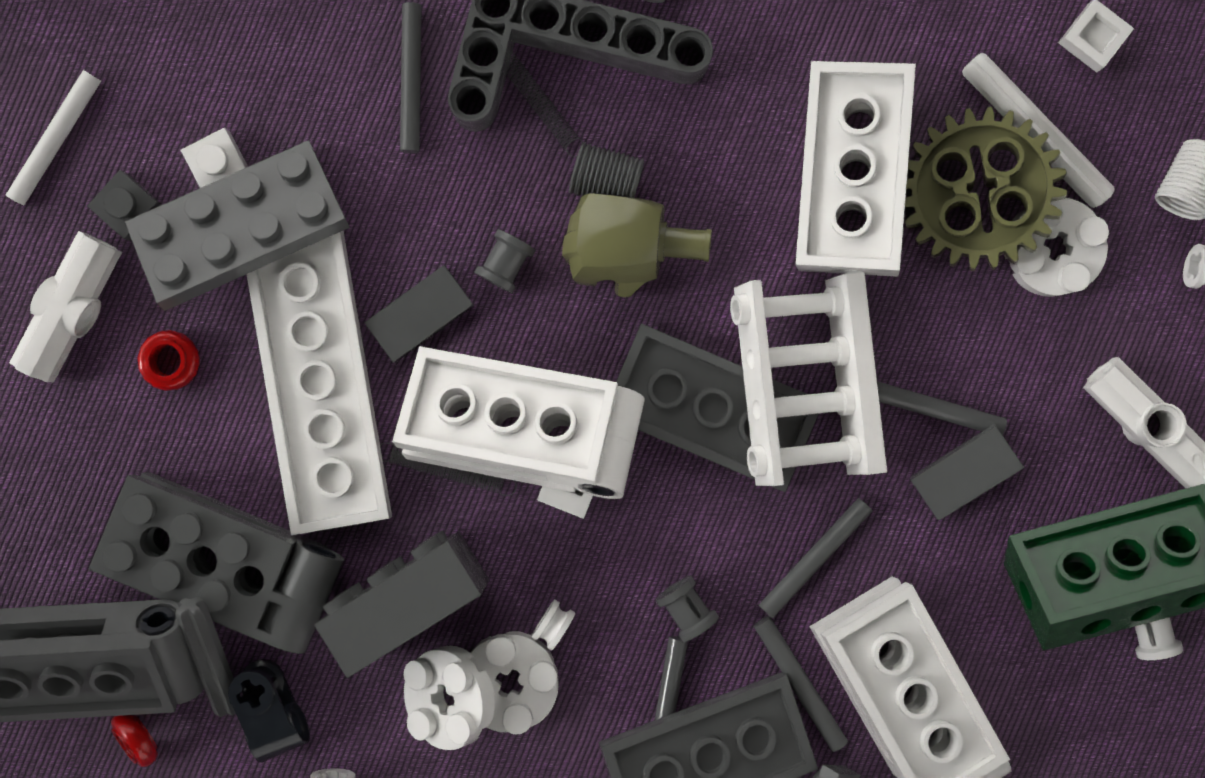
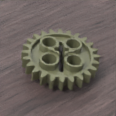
M988 107L983 120L976 121L973 112L969 108L965 112L964 124L958 125L948 115L945 117L946 132L941 134L938 130L929 127L927 134L931 144L929 146L918 142L913 144V150L920 160H908L907 172L914 175V177L907 179L906 192L912 193V196L905 198V210H915V213L905 221V225L907 228L922 226L923 229L918 234L916 243L921 245L932 239L935 244L932 248L931 257L935 259L947 250L951 252V267H954L960 258L964 256L969 259L971 271L976 270L980 258H987L991 269L996 270L999 255L1005 254L1008 260L1015 264L1019 260L1017 247L1020 245L1031 253L1036 251L1037 245L1032 237L1034 233L1046 238L1051 235L1052 230L1043 220L1044 218L1051 220L1060 219L1062 211L1050 203L1051 201L1065 199L1067 190L1054 187L1053 183L1065 178L1067 172L1066 169H1051L1050 165L1059 158L1060 151L1057 149L1043 152L1042 147L1049 137L1047 132L1034 138L1029 136L1033 120L1028 119L1017 128L1012 126L1014 111L1009 110L1003 120L999 122L994 121L993 108ZM973 147H977L980 151L985 186H994L989 191L987 201L993 230L990 233H986L983 230L980 202L977 193H968V191L973 190L975 173L970 156V149ZM1007 150L1016 157L1017 165L1008 171H998L989 164L988 158L995 151ZM957 160L965 166L966 173L961 179L948 182L938 175L937 170L943 162ZM1006 198L1018 199L1024 204L1025 215L1016 221L1005 220L998 214L997 204ZM957 207L970 210L975 218L973 225L963 231L950 228L945 220L947 214Z

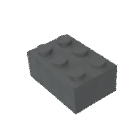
M443 530L438 532L411 551L414 557L413 560L405 563L401 556L367 578L370 586L366 589H363L358 582L322 606L327 615L314 624L347 678L483 593L490 579L460 531L450 537H447Z

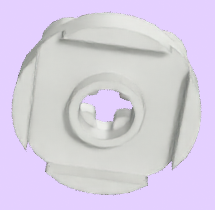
M1071 198L1051 201V205L1062 211L1060 219L1051 220L1044 218L1043 220L1052 230L1051 235L1046 238L1034 233L1032 237L1037 245L1036 251L1031 253L1020 245L1017 247L1018 262L1015 264L1010 262V267L1015 273L1012 275L1018 284L1034 294L1054 297L1082 291L1097 278L1105 264L1108 252V225L1102 218L1097 217L1088 206ZM1025 209L1017 214L1012 221L1021 219L1025 215ZM1060 236L1063 239V244L1066 246V253L1058 255L1056 260L1049 258L1051 250L1044 246L1046 239H1054Z
M513 631L483 639L472 649L470 653L474 657L469 660L475 664L478 671L486 670L494 690V715L487 728L497 732L522 734L530 727L540 723L549 714L557 698L559 682L554 658L546 645L538 639L534 640L527 633ZM513 669L520 673L518 682L523 688L519 692L511 690L507 694L500 690L502 683L496 679V676L499 673L508 675Z
M443 646L427 651L418 659L406 664L403 675L405 680L404 700L408 713L407 728L415 739L420 741L425 739L428 743L439 749L456 750L480 738L478 736L482 729L489 727L495 709L493 685L486 670L478 671L475 664L469 660L474 656L467 650L457 646ZM444 687H446L447 694L454 697V704L448 706L445 702L443 695Z

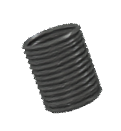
M584 142L580 147L574 165L569 193L570 195L574 193L575 196H583L590 193L634 198L644 160L643 158L639 160L638 157L635 158L634 156L630 157L629 154L625 156L624 153H616L615 150L611 152L610 149L606 150V148L602 149L600 146H592L591 143L587 145Z

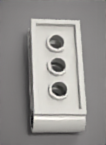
M419 346L392 442L397 448L403 449L402 455L408 460L575 492L577 489L583 493L601 498L620 499L624 495L645 398L634 390L618 386L617 382ZM469 408L462 416L453 417L458 410ZM519 417L513 425L500 427L507 418ZM558 426L569 427L563 435L549 436L551 430Z
M892 576L809 626L892 774L897 778H1002L1012 771L1008 762L1010 758L912 584L907 582L901 584L898 578ZM889 641L886 653L879 657L881 647ZM912 686L910 694L904 698L905 692ZM935 731V733H934V735L932 736V738L929 739V738H930V735Z

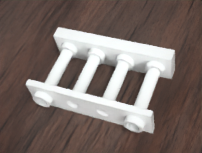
M864 272L845 273L825 280L826 289L824 293L763 298L761 280L749 281L734 287L735 295L731 299L730 311L732 320L735 325H738L751 439V446L747 451V464L750 474L755 477L756 486L784 485L782 468L841 461L846 465L847 475L887 473ZM826 313L829 317L832 337L829 342L769 348L766 318ZM831 362L835 366L837 387L834 392L774 398L771 368ZM837 412L840 415L843 437L839 442L780 448L777 418Z

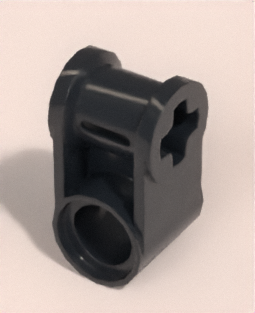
M267 659L254 660L245 667L242 673L233 679L228 691L229 701L243 728L248 748L258 762H265L310 741V730L306 717L300 706L296 703L284 673L278 664ZM251 682L254 686L262 684L265 691L263 692L260 688L252 690L249 683Z

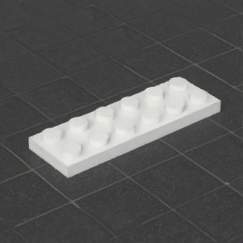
M341 231L247 274L291 535L373 522L392 517L344 231Z

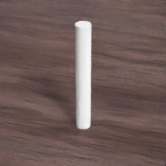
M84 70L82 71L6 193L7 197L21 205H25L98 88L101 80Z

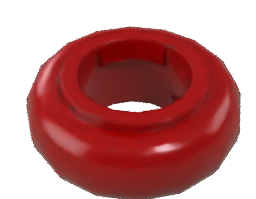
M173 330L159 331L149 336L141 345L137 357L138 369L144 380L154 388L164 391L179 390L188 385L197 375L200 365L199 351L194 342L185 334ZM167 346H173L177 349L181 360L179 368L171 375L162 373L157 364L158 354Z
M136 715L114 716L111 720L113 728L111 731L126 755L134 764L137 763L141 767L152 765L158 757L157 745L143 723Z

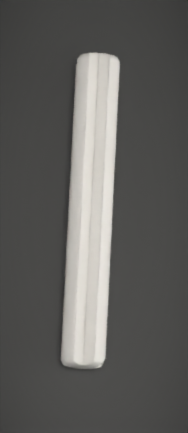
M985 53L978 54L964 67L962 71L963 76L1003 117L1009 110L1014 111L1012 126L1019 128L1025 121L1031 119L1033 123L1029 133L1030 137L1034 138L1045 132L1049 134L1045 145L1042 147L1043 152L1057 149L1060 151L1059 158L1050 166L1052 168L1066 169L1067 174L1063 179L1090 207L1100 206L1112 196L1115 191L1114 186Z

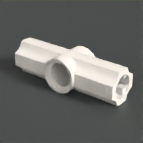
M78 231L56 275L46 279L33 296L30 311L34 316L9 362L16 370L44 382L55 381L76 339L83 337L96 322L101 309V301L98 297L121 256V251L98 238Z
M1119 357L1112 358L1104 365L1098 367L1088 377L1087 383L1083 388L1122 426L1123 433L1127 439L1136 445L1143 446L1185 488L1205 484V442L1187 425L1185 415L1181 409L1173 404L1165 403ZM1155 413L1159 418L1160 427L1156 435L1151 436L1147 424L1150 416Z

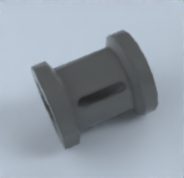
M497 229L494 235L497 241L484 265L477 266L474 273L513 294L516 288L513 282L526 258L533 257L536 250L518 238Z
M691 575L672 584L655 599L659 607L665 606L679 627L680 632L678 636L682 642L699 636L719 619L716 611H709L694 589L696 581Z

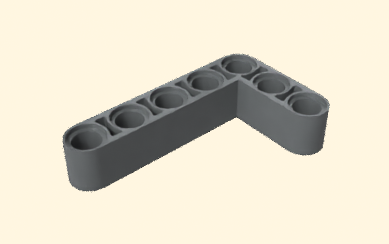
M472 0L448 94V104L456 121L462 128L474 132L487 129L494 122L498 112L507 75V65L510 63L508 61L510 60L509 57H511L510 54H512L514 43L689 85L699 82L705 76L712 59L713 46L710 38L697 28L585 0H501L508 3L510 7L505 15L498 18L489 17L484 13L486 6L496 0ZM542 12H550L558 18L556 25L547 30H540L534 27L532 21L536 15ZM589 24L602 26L606 31V35L597 42H588L579 33L583 27ZM635 36H645L653 42L654 48L646 54H637L628 47L627 43ZM490 47L497 51L498 56L491 65L478 66L472 62L474 54L479 49ZM685 47L693 48L700 54L702 61L695 66H685L677 60L675 53ZM470 95L484 97L486 104L483 110L475 115L462 113L460 111L461 104L466 97Z

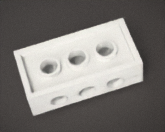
M811 61L796 252V267L798 271L842 274L864 272L865 275L899 276L916 64ZM857 112L866 113L873 119L872 123L863 129L850 127L846 120L850 115ZM853 161L866 164L870 170L860 180L847 179L841 171L846 164ZM849 210L859 211L864 215L866 222L857 231H845L837 224L840 215Z

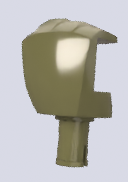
M589 193L580 198L575 212L570 216L567 234L563 240L562 256L570 265L572 278L577 284L596 286L599 281L613 280L615 281V293L617 296L631 297L644 283L658 278L660 264L664 262L665 257L709 262L712 229L697 230L668 227L667 222H664V205L651 200Z

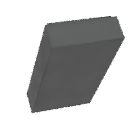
M443 265L364 323L392 362L396 363L474 307V304L448 268Z
M993 424L912 475L910 480L939 521L1022 470L1024 466L998 428Z

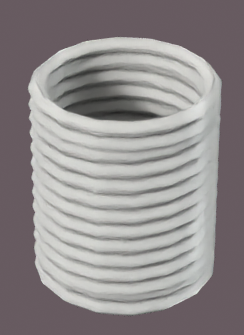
M1190 139L1183 142V146L1179 149V153H1177L1172 166H1170L1167 175H1165V179H1163L1160 188L1157 190V194H1155V200L1165 210L1191 220L1205 219V140Z

